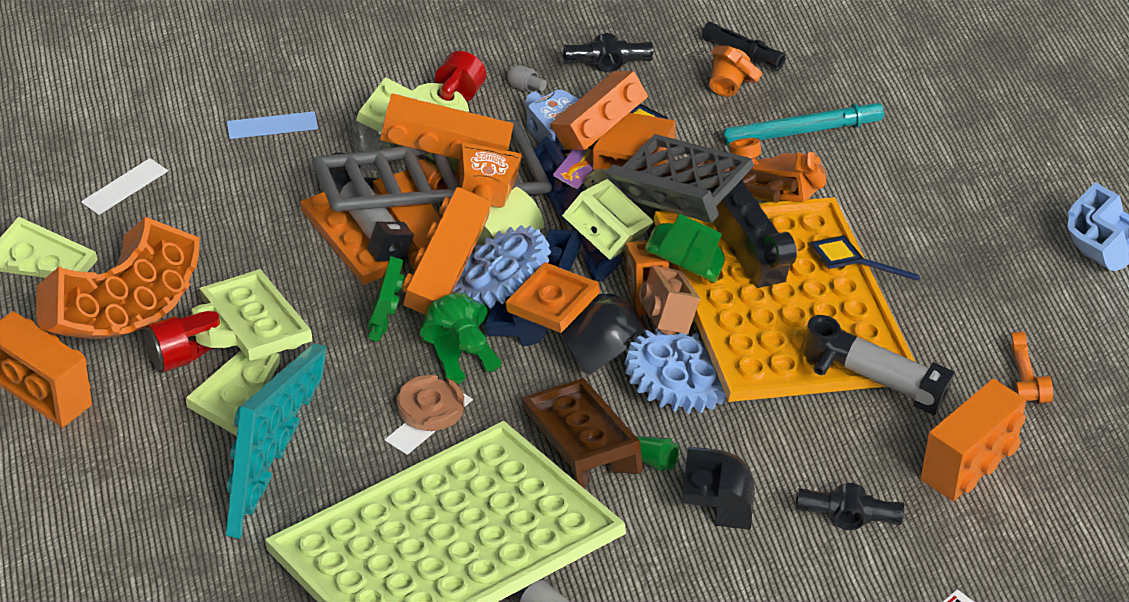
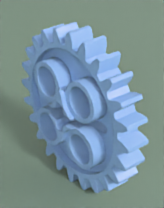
M520 225L515 231L512 227H509L503 235L498 231L494 239L491 240V238L487 237L484 245L475 246L476 251L471 253L453 292L466 294L484 305L487 304L490 309L495 305L496 301L504 304L506 297L512 296L544 262H549L547 255L551 253L548 248L550 245L539 229L534 230L532 226H528L525 229L523 225Z
M656 328L654 334L646 330L643 337L636 336L635 342H631L624 362L627 365L625 374L631 375L630 384H639L638 393H649L648 401L657 398L660 400L659 407L661 408L668 403L671 404L674 412L680 406L684 408L687 414H690L692 407H695L700 413H703L705 406L714 410L716 403L722 405L726 397L703 341L698 340V333L693 334L692 337L684 333L668 335Z

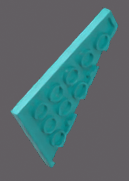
M313 343L304 352H301L294 361L289 363L286 368L277 373L271 381L264 384L242 406L238 407L234 418V425L238 427L237 439L233 442L230 454L231 460H234V467L227 482V492L231 494L226 536L240 539L243 535L244 516L246 514L253 515L258 502L272 478V472H268L274 458H282L288 443L291 441L300 423V418L296 417L301 405H309L315 390L323 378L326 354L325 345Z

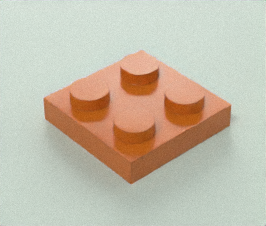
M544 262L505 302L507 312L562 333L600 293L599 282Z

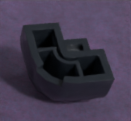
M612 293L598 294L561 335L586 373L590 375L626 350L625 345L628 340L635 335L638 337L643 333L645 322L634 307L624 298Z
M688 447L682 503L717 507L715 526L751 530L755 486L750 466L739 456L724 450Z

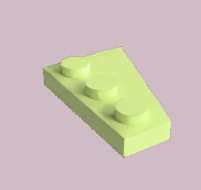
M18 217L0 237V272L46 278L57 267L88 272L98 260L95 251L21 217Z
M239 351L186 397L187 407L237 436L238 427L234 425V418L238 407L242 406L264 384L271 380L280 364L279 353L271 354L264 359L249 361L244 353Z

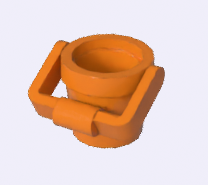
M717 45L711 50V54L714 57L711 63L712 71L709 85L712 91L720 96H734L738 93L743 81L746 83H757L763 74L751 63L747 54L731 46Z

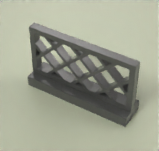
M654 134L623 167L612 165L605 173L608 180L633 202L712 223L719 216L716 206L754 167L752 159ZM658 146L667 148L666 150L651 154ZM686 153L691 155L675 161L673 158ZM669 159L668 163L652 167L654 163ZM707 160H714V161H715V162H713V163H709V164H706V165H703V166L698 167V163H701V162H704V161H707ZM693 165V169L676 174V170ZM644 166L648 167V169L640 172L636 171V169ZM737 166L735 170L722 174L723 169ZM669 172L672 173L671 176L665 178L658 177ZM718 172L716 176L703 180L700 179L701 176ZM695 178H696V182H694V183H691V184H684V183H682V182H685V181H688V180H691V179H695ZM720 185L713 193L707 190L708 188Z

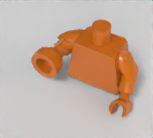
M743 138L729 144L730 153L752 159L754 164L752 169L798 181L796 191L780 190V200L805 202L818 189L826 185L825 168L821 165L820 157L815 155L814 152H808V154L796 152V154L783 153L772 158L758 160V156L762 153L759 139ZM759 183L753 184V185H757V186H761V187L765 186V185L759 184Z

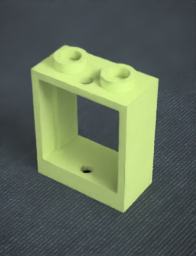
M608 179L581 192L562 215L608 259H612L625 251L628 242L638 241L654 223L649 216ZM592 226L597 228V233L592 232Z

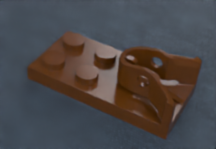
M584 378L521 397L523 410L574 470L575 481L584 489L590 482L589 469L604 464L613 473L639 474L643 472L639 439Z

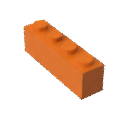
M391 93L380 140L459 159L462 142L508 151L514 123Z
M408 170L394 174L402 193L419 192ZM381 178L373 180V189L376 195L388 194ZM431 203L385 207L396 222H405L414 234L407 254L410 258L411 266L416 272L418 266H415L414 262L421 247L427 249L430 240H427L428 232L433 222L439 223L441 217Z
M459 187L456 188L452 198L445 197L439 214L443 216L439 223L433 222L427 235V240H430L427 249L424 247L420 248L414 265L418 266L414 275L408 273L401 291L406 293L404 306L425 314L427 307L433 301L453 293L488 220L492 201Z

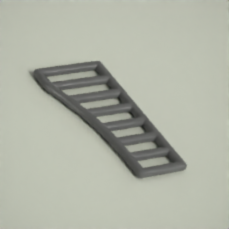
M502 120L514 123L512 137L536 181L520 183L517 177L513 189L518 187L528 195L549 193L552 185L520 123L517 120ZM406 146L347 154L315 156L312 160V165L332 210L336 212L441 203L446 196L452 198L456 188L459 187L458 179L447 156L431 153L448 189L432 190L416 156L430 152ZM403 159L419 192L402 193L388 161ZM374 163L388 194L372 196L358 165ZM345 167L358 197L341 198L328 168Z

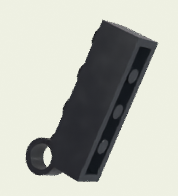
M718 173L706 175V179L718 175ZM740 180L716 206L719 216L712 223L718 232L722 233V238L756 288L784 283L787 280L790 265L796 261L797 249L795 241L789 232L779 233L744 182ZM720 185L708 188L707 190L713 193Z

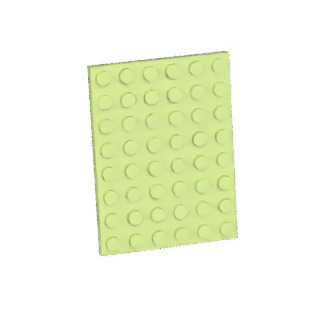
M502 421L266 538L265 543L267 551L317 602H498L626 534L625 523L505 421Z

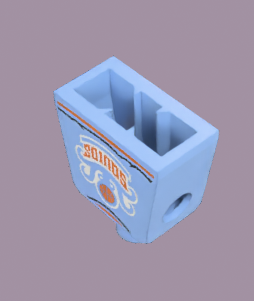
M556 90L544 97L536 91L530 93L525 100L528 131L539 143L548 136L555 140L560 151L565 150L550 123L579 99L564 90Z

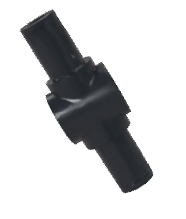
M604 33L597 36L594 41H590L589 44L564 45L563 61L564 64L590 63V65H598L604 72H613L620 69L627 61H652L654 49L652 42L627 43L625 40H618L611 33Z
M844 483L836 487L835 490H830V492L798 488L795 510L826 514L827 518L834 519L835 525L839 528L856 530L861 528L864 523L869 524L870 521L901 525L904 516V502L873 499V495H866V491L862 486L855 483Z

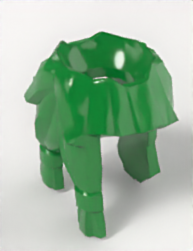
M450 293L433 301L427 307L424 321L420 328V336L427 343L434 345V349L443 363L446 377L458 385L465 380V373L460 369L458 362L462 351L478 355L487 372L497 371V369L502 367V362L495 355L492 348L489 347L486 336L478 329V326L484 321L488 312L486 306L466 294Z

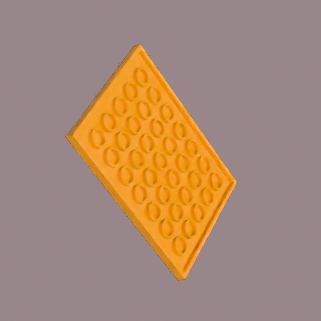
M835 197L807 199L805 202L779 201L778 203H758L779 233L789 232L796 244V261L790 265L787 280L784 283L756 288L722 236L718 246L724 253L725 262L715 283H709L705 278L671 263L673 269L683 271L700 297L694 320L728 402L887 387L835 363H832L825 375L820 376L814 372L813 367L817 362L806 358L802 353L801 346L808 321L816 315L830 316L840 324L842 330L916 362L869 266L855 263L827 269L808 245L809 242L845 235L862 257L865 258ZM665 210L655 211L653 221L655 226L663 223H674L679 214ZM691 218L709 228L718 231L713 223H708L705 221Z

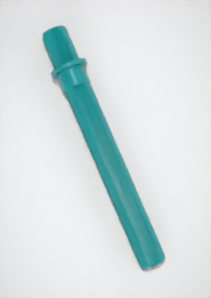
M854 103L849 108L727 127L723 131V140L725 145L729 146L731 142L743 138L765 140L851 125L858 128L862 123L881 121L884 117V109L881 103L862 106Z

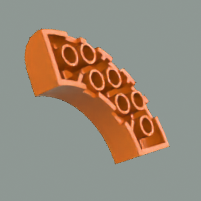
M144 217L123 235V247L118 263L108 272L97 275L96 272H79L57 267L37 285L36 318L38 326L41 330L63 336L82 339H107L134 333L145 328L148 324L157 322L177 305L183 293L189 288L190 277L197 266L200 237Z

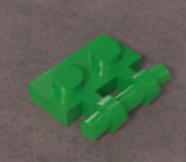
M390 256L368 323V337L375 342L380 341L382 335L387 331L389 325L387 316L389 314L394 315L400 296L394 295V293H400L405 279V275L400 273L403 260Z

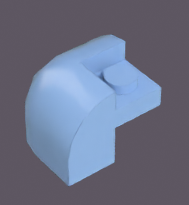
M1095 182L1068 211V230L1074 245L1084 256L1109 270L1117 271L1129 264V214L1123 211L1120 195Z

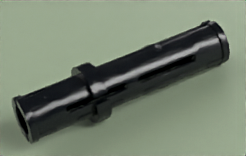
M711 21L707 22L703 28L702 38L704 40L716 43L719 46H731L747 54L752 63L759 62L779 71L786 61V54L784 52L768 47L759 39H749Z

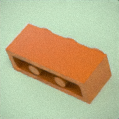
M613 71L550 123V126L565 150H586L643 102L648 95L634 71Z

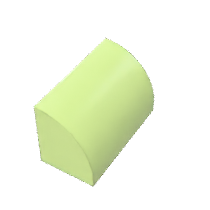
M515 187L511 191L504 207H491L488 220L477 244L484 245L487 237L491 238V240L494 239L498 231L502 235L505 234L509 227H512L514 231L520 225H523L525 229L528 226H532L534 230L537 228L539 231L544 228V220L537 204L525 191Z

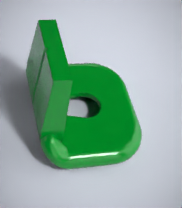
M682 214L678 215L674 223H663L656 226L645 246L647 253L657 255L677 266L679 265L705 278L709 283L717 281L725 262L724 253L718 246L722 233Z

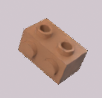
M652 265L647 281L642 283L639 292V299L660 332L668 335H675L676 332L689 333L700 297L683 271Z

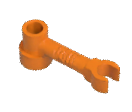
M1011 332L1013 343H1010L1011 351L1016 359L1021 382H1015V392L1027 399L1026 401L1037 400L1038 404L1053 402L1051 377H1035L1033 375L1025 332Z

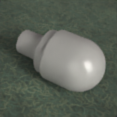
M522 65L513 66L507 74L508 83L513 88L524 92H531L534 89L544 91L547 85V81L539 78L537 72Z

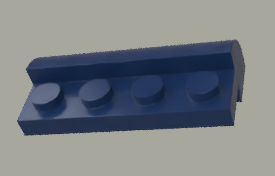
M548 230L545 238L550 245L548 248L551 251L547 255L548 263L571 271L581 245L580 232L578 230ZM496 301L485 324L488 336L519 337L522 346H531L540 342L548 329L507 312L506 303L501 304L500 301Z

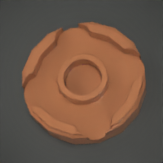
M436 375L418 376L407 381L401 387V392L397 395L396 399L399 417L413 428L425 431L443 430L456 424L463 416L465 397L462 389L448 378L444 381L438 379Z

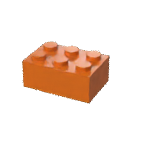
M15 311L10 312L0 320V386L61 428L92 406L91 385L86 368L87 361L79 350L71 349L62 343L56 335L48 334L41 330L34 321L29 318L25 319Z
M994 378L991 379L929 432L921 480L953 502L964 492H971L981 477L985 474L990 475L1005 456H1012L1019 448L1021 443L1019 434L1026 419L1024 410L1027 399Z

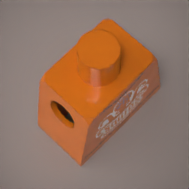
M462 142L457 167L459 188L492 201V206L504 207L516 182L522 153Z
M648 240L633 241L626 244V283L633 307L639 315H648L639 299V292L642 283L647 281L651 266L669 268V261L646 252L645 246Z

